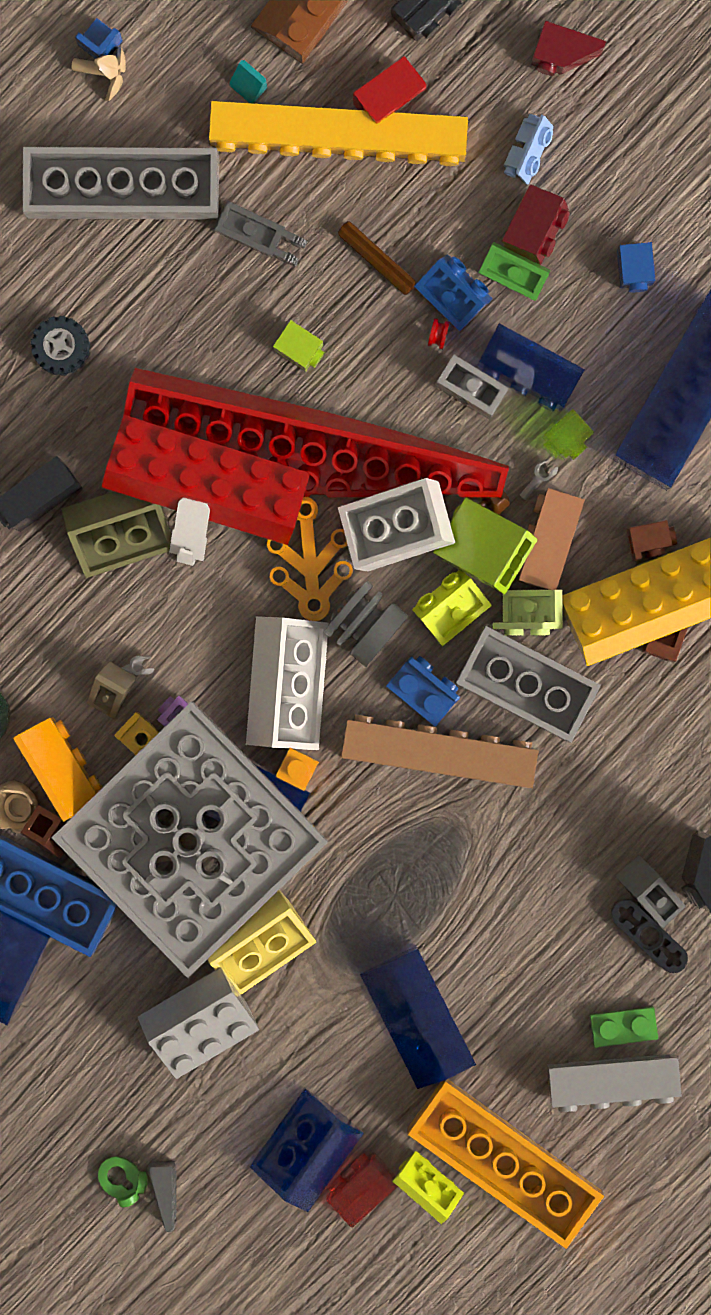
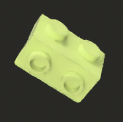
M508 590L505 595L503 594V622L493 623V629H504V635H524V629H530V635H550V629H563L562 590Z

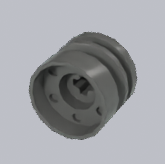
M368 581L360 588L352 591L332 614L329 625L324 631L327 636L331 637L339 627L342 628L345 632L336 642L339 646L351 637L355 639L356 643L350 655L364 667L369 665L409 617L394 603L380 611L377 608L383 596L380 591L369 602L365 596L372 589L373 585Z

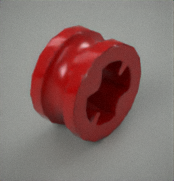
M434 318L427 346L431 347L433 344L439 346V349L443 350L449 321L440 323L437 318Z

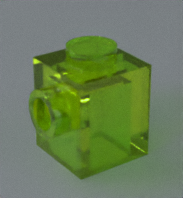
M572 409L543 435L542 438L545 440L543 447L554 459L560 457L564 461L570 456L575 460L588 448L584 442L594 434V431Z

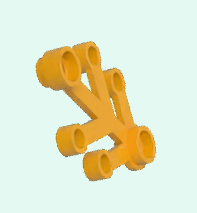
M303 497L301 505L308 504L312 508L309 515L304 516L299 512L297 518L301 526L303 558L285 544H283L280 550H273L270 546L272 540L269 539L267 540V548L272 554H278L305 576L306 590L290 579L288 571L283 567L273 568L270 572V580L274 585L283 587L299 601V612L306 620L320 621L329 613L330 602L328 598L343 580H347L352 576L353 568L347 561L337 562L334 566V574L319 589L318 575L336 553L348 544L347 540L342 545L335 543L334 537L337 533L345 534L344 529H336L331 534V541L316 557L313 520L318 515V506L313 499ZM340 565L349 567V574L342 577L338 575L337 568ZM278 570L283 571L286 575L285 580L280 583L273 579L274 573ZM316 599L320 602V609L313 612L309 610L308 603L310 600Z

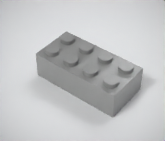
M484 626L455 682L456 685L569 743H572L601 686L487 626Z

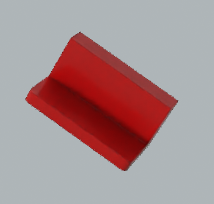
M404 56L353 93V105L357 110L366 111L371 119L378 124L423 92L427 84Z

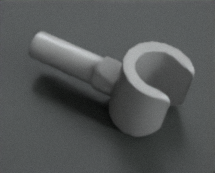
M548 458L536 465L533 480L520 494L524 500L528 498L542 481H547L557 474L558 466L549 474L544 471L543 465L549 460Z
M149 655L134 656L130 664L120 667L135 675L151 674L154 671V668L143 669L142 667L143 661L151 658Z

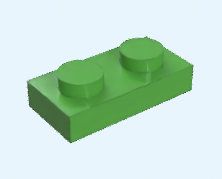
M493 242L478 273L536 301L551 270Z
M653 1006L590 1014L593 1045L595 1048L658 1039L655 1009Z

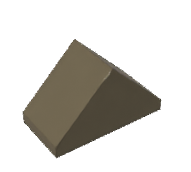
M109 661L96 676L87 704L115 719L137 677Z

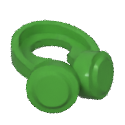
M114 1156L106 1159L98 1171V1179L103 1190L116 1198L120 1207L133 1205L138 1201L139 1194H143L147 1188L148 1177L146 1172L139 1171L133 1162L124 1157ZM115 1166L123 1168L126 1173V1179L133 1184V1188L127 1189L122 1184H112L108 1180V1171Z

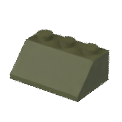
M114 491L62 508L66 531L85 578L170 551L172 532L163 506Z

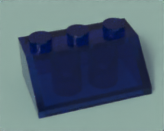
M500 323L477 365L483 368V373L496 381L501 378L511 383L509 388L524 397L528 393L539 399L537 403L552 412L556 408L561 411L563 410L585 371L582 367Z
M304 1088L249 1167L285 1202L309 1212L364 1133L346 1116Z

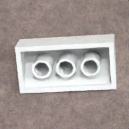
M256 616L246 745L319 750L328 639L324 631L329 623Z

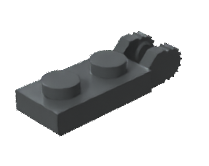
M229 201L226 202L214 228V232L270 258L274 256L295 267L299 259L295 255L277 248L281 238L298 248H305L307 244L305 239L285 230L284 226Z

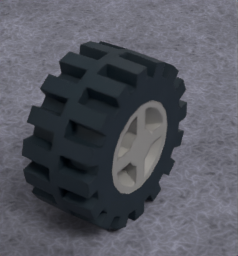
M53 316L45 322L43 320L38 329L35 328L33 339H31V351L36 362L45 371L54 375L66 376L69 373L77 372V369L85 365V361L90 354V342L83 327L75 320L65 316Z

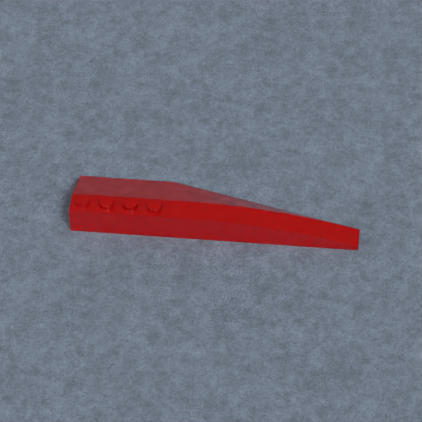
M135 368L131 376L123 413L126 416L308 472L310 476L304 497H310V495L370 497L424 478L439 481L442 495L501 497L509 470L508 465L389 428L300 405Z

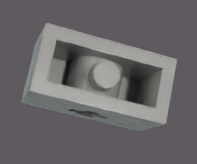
M456 355L452 356L436 383L437 388L489 420L509 389Z

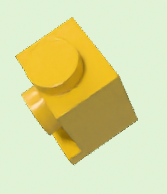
M135 712L114 736L137 755L160 731L139 712ZM139 733L147 735L148 741L145 745H139L136 742V737Z

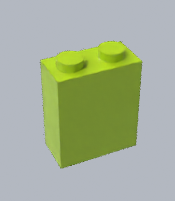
M465 498L463 503L455 509L450 523L455 543L435 549L433 553L444 562L505 595L538 539L528 530Z

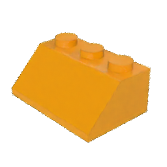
M50 717L18 734L13 739L64 822L71 819L103 787L95 775L89 777L83 767L87 764V761L78 747L75 749L71 747L67 740L71 735L63 721L59 720L56 722L54 717Z

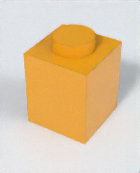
M289 748L275 777L305 791L319 761L296 749Z

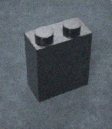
M56 456L0 496V522L9 530L13 528L21 532L80 490L82 486L65 462Z

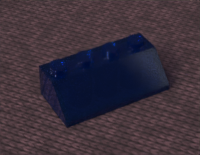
M417 945L360 974L417 1089L447 1080L476 1065Z

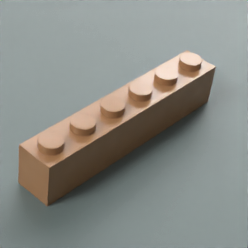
M356 714L354 721L347 720L341 758L533 788L539 750L531 749L532 742L513 740V745L510 746L500 744V737L481 735V741L468 739L469 732L450 730L449 736L436 734L437 727L418 724L416 731L405 729L406 722L387 719L386 726L373 724L374 717Z

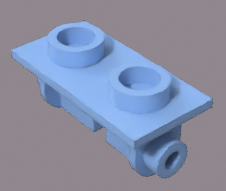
M529 114L528 118L523 119L515 140L525 145L523 148L512 145L503 165L506 175L513 178L518 175L527 185L532 176L538 172L542 152L550 144L553 136V125L544 115L541 114L538 117L534 114Z

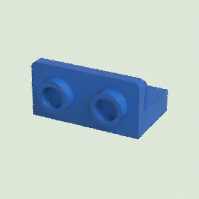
M448 254L440 258L414 286L459 331L464 329L480 310L492 300L486 285L478 279L474 280L466 272L465 265L458 258L451 257Z
M421 656L416 660L410 657L386 687L436 727L452 706L460 699V696L456 694L459 688L445 676L441 681L431 673L434 667Z

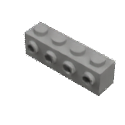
M674 1053L547 1064L550 1104L552 1108L558 1107L559 1112L576 1111L578 1105H590V1109L609 1108V1103L622 1102V1106H638L642 1104L641 1100L654 1099V1103L665 1104L674 1102V1097H682L679 1061Z

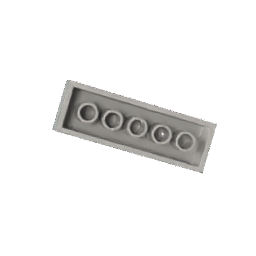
M23 147V213L27 219L218 220L217 148Z

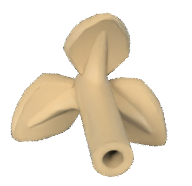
M118 47L117 58L113 55H104L96 58L94 61L74 58L72 70L101 75L110 79L111 84L105 98L106 101H110L118 93L123 83V78L120 75L121 72L126 70V59L123 49Z

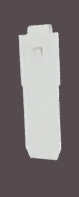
M184 497L178 501L175 528L172 530L169 553L177 554L176 562L193 566L195 560H204L207 542L206 532L210 508L207 503Z

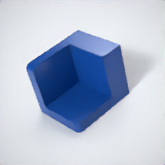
M98 18L95 19L83 35L78 32L75 36L78 46L94 59L104 55H112L123 41L120 32L116 28L110 29Z

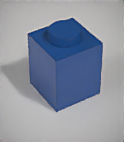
M652 242L620 245L617 249L620 288H628L630 293L647 291L648 286H652L655 282Z

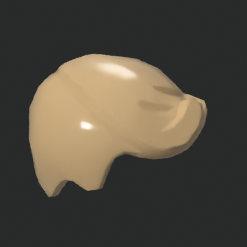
M13 780L0 785V828H10L12 832L22 834V829L38 806L34 793L22 782Z

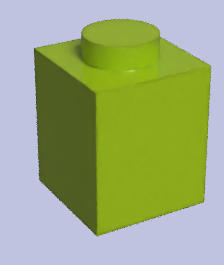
M290 320L273 346L275 352L305 372L309 366L315 368L325 353L321 350L323 341L292 320Z

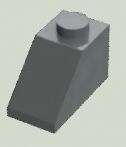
M640 855L628 863L615 876L662 928L686 907L661 876Z

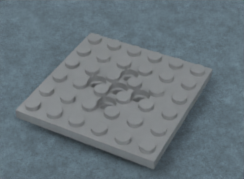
M193 701L52 837L187 978L328 843V840ZM159 810H170L174 815V823L170 826L162 825L157 817ZM215 810L218 812L221 818L220 824L215 827L208 826L203 818L205 811ZM188 832L195 835L197 846L194 849H186L182 846L180 837L183 833ZM165 855L172 859L174 864L172 871L164 872L158 868L157 859L159 856ZM208 856L217 858L220 862V870L215 873L206 871L203 867L204 858Z

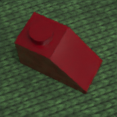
M545 21L531 65L536 66V70L545 75L554 76L555 73L562 75L600 56L606 41Z

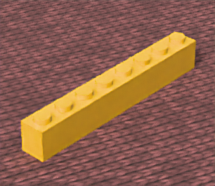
M211 101L209 141L210 145L216 146L220 152H234L235 148H248V152L252 154H266L267 150H280V154L284 156H298L299 152H312V156L316 158H330L331 154H344V158L348 160H362L363 156H376L375 160L380 162H394L395 158H408L407 162L412 164H425L427 160H439L440 165L457 166L459 162H465L468 117L393 112L376 124L368 113L363 110Z

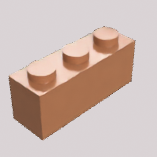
M550 488L546 490L545 495L538 494L533 512L539 514L535 526L529 524L527 528L538 540L518 572L517 582L542 590H557L585 499Z

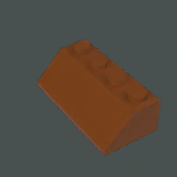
M269 0L251 25V28L303 64L349 0Z

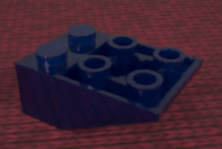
M0 910V1022L8 1026L24 1001L50 935Z

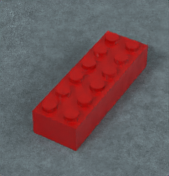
M123 415L101 487L176 511L178 501L183 497L207 503L210 508L208 521L288 545L296 525L310 473Z

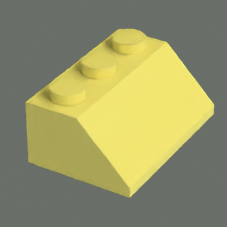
M279 889L207 960L215 970L221 967L238 992L243 994L314 945L317 941L289 900Z

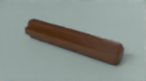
M347 221L341 226L338 235L401 293L407 295L413 290L416 281L354 224Z

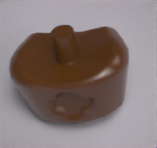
M504 490L501 497H480L483 501L479 502V505L483 507L488 506L490 511L498 515L510 505L509 497Z

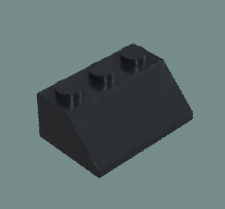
M697 831L693 833L682 874V879L686 885L681 887L690 904L693 903L699 909L703 908L710 913L711 835Z

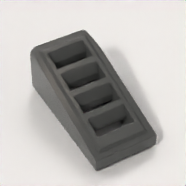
M153 1161L148 1166V1172L165 1231L173 1232L176 1227L175 1161Z

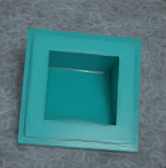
M241 60L229 85L247 102L253 104L267 89V81L249 63Z

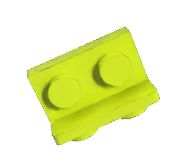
M458 570L446 576L442 584L432 593L422 596L412 611L424 623L436 640L444 646L492 605L473 580L465 572Z
M417 1151L399 1166L400 1171L392 1181L440 1224L449 1218L464 1195V1192L453 1181L444 1176L429 1160Z

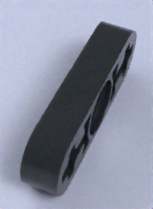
M621 899L614 903L611 908L613 922L661 968L669 973H678L686 967L688 956L685 949L635 902L629 899ZM631 906L633 908L631 915L637 921H640L642 916L646 919V921L636 927L633 934L629 929L634 926L628 920L624 919L622 922L618 920L621 916L618 911L620 907L627 909ZM646 927H653L658 932V939L652 945H645L641 942L640 934ZM665 938L669 940V943L664 946L670 952L674 953L677 950L680 952L677 956L680 960L678 965L671 963L667 966L665 963L668 958L660 950L657 956L652 953L662 946Z

